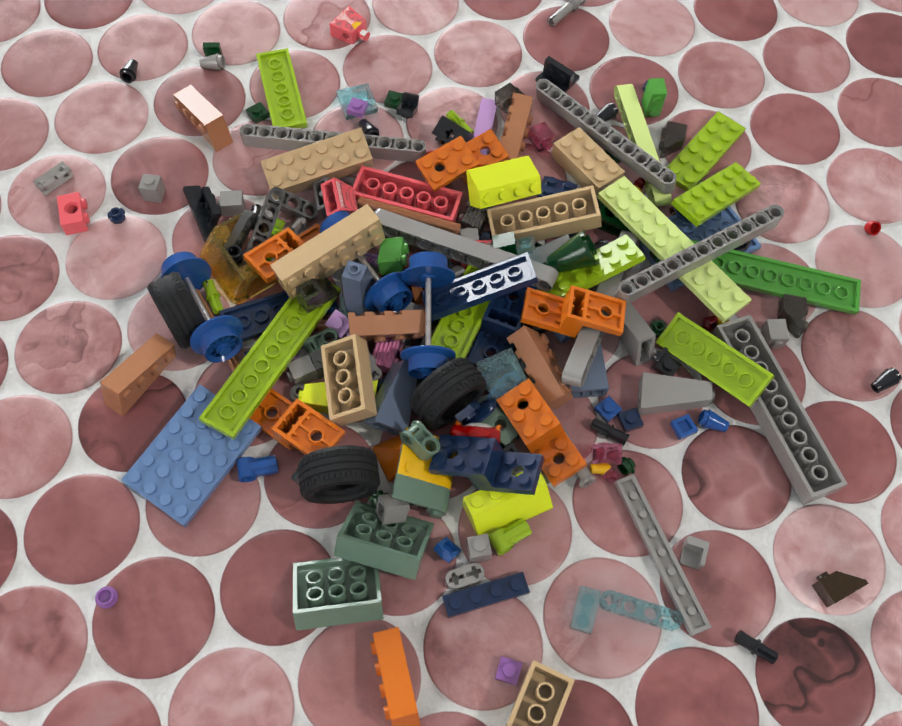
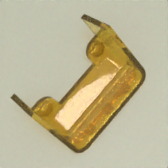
M241 214L214 227L200 251L201 259L210 265L211 275L233 304H241L279 282L275 278L266 283L249 264L239 268L223 246L230 238L231 232Z

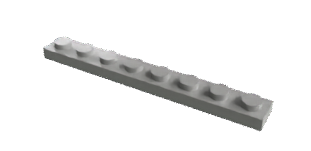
M632 474L615 481L614 484L690 637L710 629L711 625L635 475Z

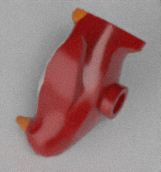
M456 420L449 433L454 436L496 438L500 444L501 425L494 427L485 423H469L461 426L460 422Z

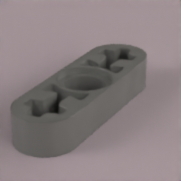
M246 209L241 214L222 248L221 253L224 256L225 250L230 245L242 247L257 220L255 212Z

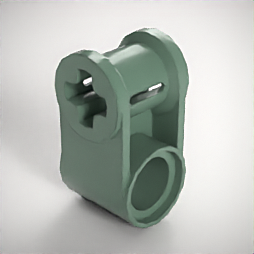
M327 328L314 336L308 337L302 347L308 353L321 349L322 345L331 343L327 342L328 339L334 338L333 341L339 340L337 331Z
M414 420L411 423V427L400 433L402 442L423 461L431 459L440 450L438 439L418 420Z

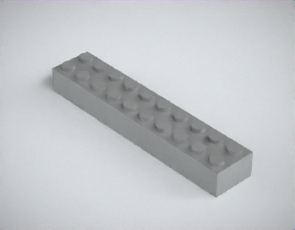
M747 315L717 325L712 333L714 336L775 376L750 409L802 504L810 503L840 491L847 485L845 478L752 316Z

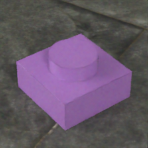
M352 97L346 109L347 114L363 118L368 108V101Z
M501 656L495 679L516 686L522 663Z

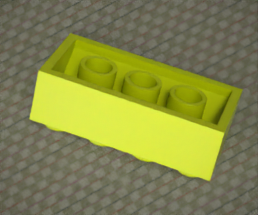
M529 156L466 170L470 206L479 209L542 193L540 175Z
M541 473L534 495L479 490L463 497L462 506L476 535L488 534V536L500 528L505 529L522 518L526 521L553 509L547 483Z

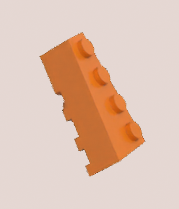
M399 627L373 633L374 641L370 642L372 654L378 656L379 662L374 663L377 677L382 676L383 683L379 684L381 698L386 697L388 704L383 706L386 721L391 720L392 726H420Z

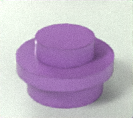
M110 586L101 588L95 596L96 604L103 609L113 607L118 600L117 591Z

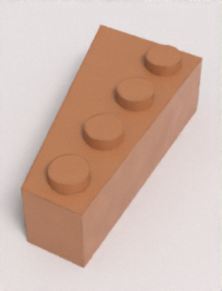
M513 92L512 103L509 107L503 136L500 140V143L509 155L508 160L522 157L520 152H524L526 145L524 138H528L530 130L527 127L531 126L533 116L530 115L533 102L532 96Z
M524 325L507 337L509 344L513 343L517 349L515 351L517 358H521L526 364L525 372L535 381L533 385L551 409L556 410L574 398L571 393V386L561 382L563 369L557 364V356L548 345L549 339L544 333L541 334Z
M156 333L101 380L100 385L105 405L123 417L163 370L175 359V344Z

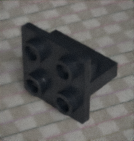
M548 56L544 62L543 72L536 77L535 81L547 79L566 93L579 80L580 76Z

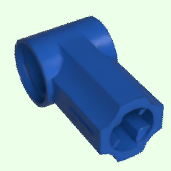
M276 455L261 458L243 457L236 461L240 482H252L257 477L279 473Z

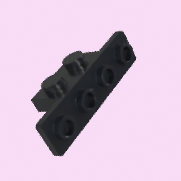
M199 185L184 186L183 192L204 242H221L222 236L217 226L219 218H221V209L216 204L215 195L212 194L209 186L202 187V189Z

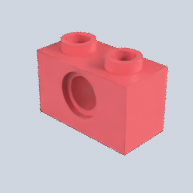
M79 192L57 196L60 225L66 235L89 231L88 223H90V218L85 210L88 209L86 199L82 198Z

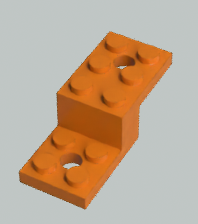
M489 129L468 142H465L462 136H459L416 160L415 164L432 191L435 192L458 178H461L465 184L467 183L466 170L506 161L509 159V155L492 129ZM482 149H488L490 153L488 155H482L480 151ZM439 164L445 167L441 172L435 170V167Z
M317 223L299 235H296L287 227L243 254V259L266 283H269L276 278L270 265L320 234L321 226ZM269 257L275 258V260L272 262L266 261V259Z
M574 285L570 286L564 298L527 287L520 322L574 338L583 326L621 336L624 329L626 301ZM538 307H543L546 312H541ZM601 310L606 311L609 316L603 315Z
M529 378L496 399L532 454H542L545 458L542 471L553 487H556L588 466L565 433L559 420ZM521 402H528V406L525 409L518 408ZM558 455L565 457L561 464L554 463V459Z
M272 388L250 417L251 420L263 428L261 431L290 451L295 447L305 455L319 449L336 446L346 434L345 430L298 398L292 403ZM272 409L278 411L274 417L267 416L268 411ZM314 433L322 434V438L319 441H313L311 436Z

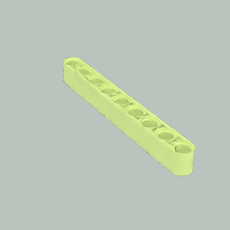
M633 84L615 86L614 97L628 139L659 161ZM645 180L644 187L648 199L656 207L671 205V193L664 194Z

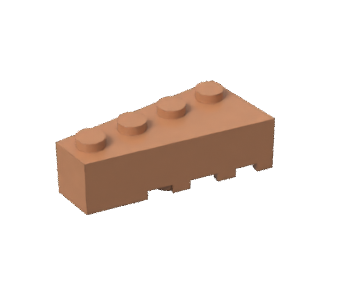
M191 85L173 94L176 100L174 102L176 108L183 112L184 116L190 120L216 152L233 143L223 115Z
M425 309L399 311V314H395V311H384L380 315H376L372 311L364 312L360 316H355V312H348L350 335L356 334L365 341L374 340V343L386 342V339L393 338L394 341H403L405 337L413 336V339H423L425 335Z

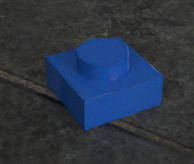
M608 396L596 405L594 410L608 423L622 411V408Z
M689 414L677 418L670 423L679 440L698 432Z
M447 537L437 543L433 549L447 563L453 561L462 551Z

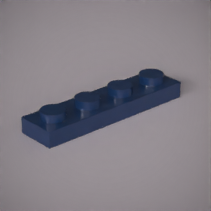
M520 572L444 595L442 599L448 618H452L527 595L530 591L524 573Z

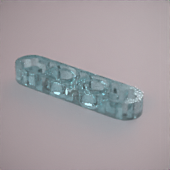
M607 590L599 598V605L605 611L664 630L674 631L682 624V616L678 611L629 595ZM611 596V600L614 602H618L620 599H622L620 605L612 603L610 606H608L607 601L604 600V598ZM629 601L635 605L634 613H629L625 610V602ZM647 608L654 609L656 612L655 619L651 620L646 617L645 610ZM661 612H663L662 617L669 618L672 615L676 623L671 626L670 621L662 619L660 623Z

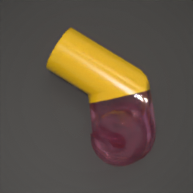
M590 464L589 471L591 474H600L610 483L618 480L617 472L610 465Z

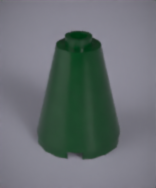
M582 230L547 256L545 265L555 268L558 273L593 267L600 264L599 258L595 260L594 255L597 254V251L589 234L585 236L586 230Z

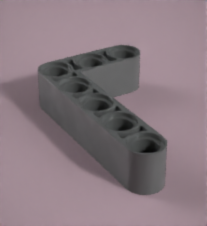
M273 187L265 197L244 254L253 249L252 243L256 242L260 245L270 238L280 211L295 218L303 217L306 219V222H310L318 214L317 205L284 189ZM271 194L277 195L279 201L273 200ZM288 202H293L296 208H291ZM305 209H309L312 212V216L307 215ZM265 210L271 211L273 217H268L265 214ZM259 226L265 227L267 233L260 232ZM242 258L240 262L242 270L245 272L254 271Z

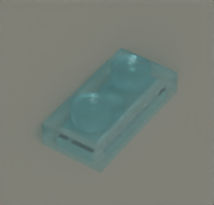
M534 235L516 239L518 255L526 252L530 255L536 250Z
M582 585L579 587L570 629L589 635L592 634L601 591Z

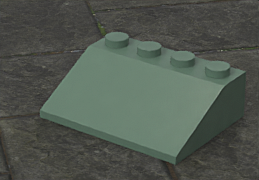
M356 500L337 535L334 556L416 580L434 523L407 516L406 522L383 525L375 513L376 506Z
M340 557L293 563V617L296 631L384 619L379 569L344 560Z

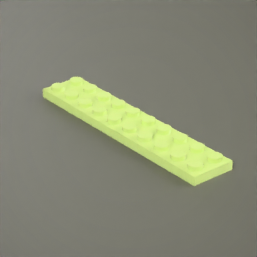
M625 176L598 193L597 198L660 261L694 245ZM713 261L679 277L723 323L747 306L752 300Z

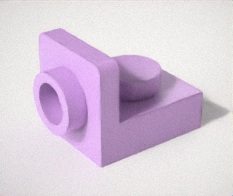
M335 309L325 325L335 329L340 338L350 336L348 317Z

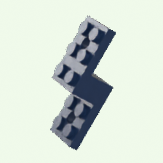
M532 285L527 286L529 288L537 290V287H534ZM527 287L490 300L482 318L480 332L467 358L477 369L487 372L491 368L496 373V376L502 378L506 369V360L511 357L515 348L513 343L509 344L507 337L523 326L520 320ZM515 295L518 299L511 300L508 296ZM493 351L496 355L489 357L486 352Z
M440 435V450L432 457L428 469L431 474L468 477L477 490L527 495L535 494L545 459L542 454L504 452L496 438ZM458 452L457 456H455L453 459H450V456L453 453ZM518 470H523L522 474L514 476Z

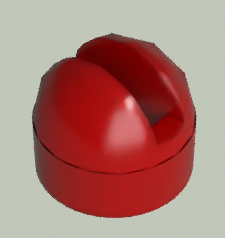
M869 221L865 224L864 230L867 234L877 235L881 230V224L877 221Z

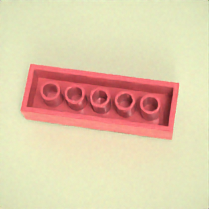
M363 165L352 187L357 200L359 197H364L455 223L462 207L463 192L445 187L433 192L426 182Z

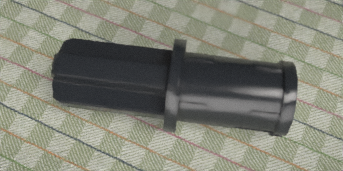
M594 418L590 425L591 429L605 435L606 439L609 437L623 446L629 438V434L597 418Z
M741 629L736 634L734 642L751 651L750 654H756L771 664H774L778 659V653L762 644L760 639L756 640Z

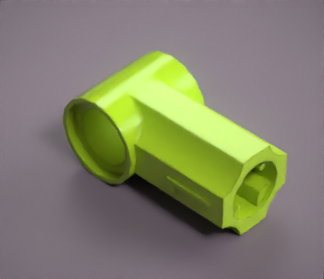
M522 518L505 529L500 528L488 537L497 554L501 556L510 551L515 544L530 536L532 531L528 523Z

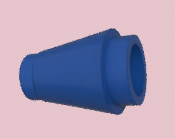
M710 409L702 410L699 415L698 424H701L703 428L726 432L729 427L728 421Z

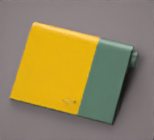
M402 442L391 498L425 507L430 517L441 519L442 516L447 515L453 476L431 474L428 469L432 458L427 461L419 459ZM457 452L453 453L450 456V459H453L457 455Z

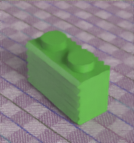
M664 78L648 79L641 100L645 117H656L661 114L668 93Z
M404 237L385 238L380 244L377 260L380 274L387 275L393 272H403L404 266H407L406 254H409L408 243H405Z

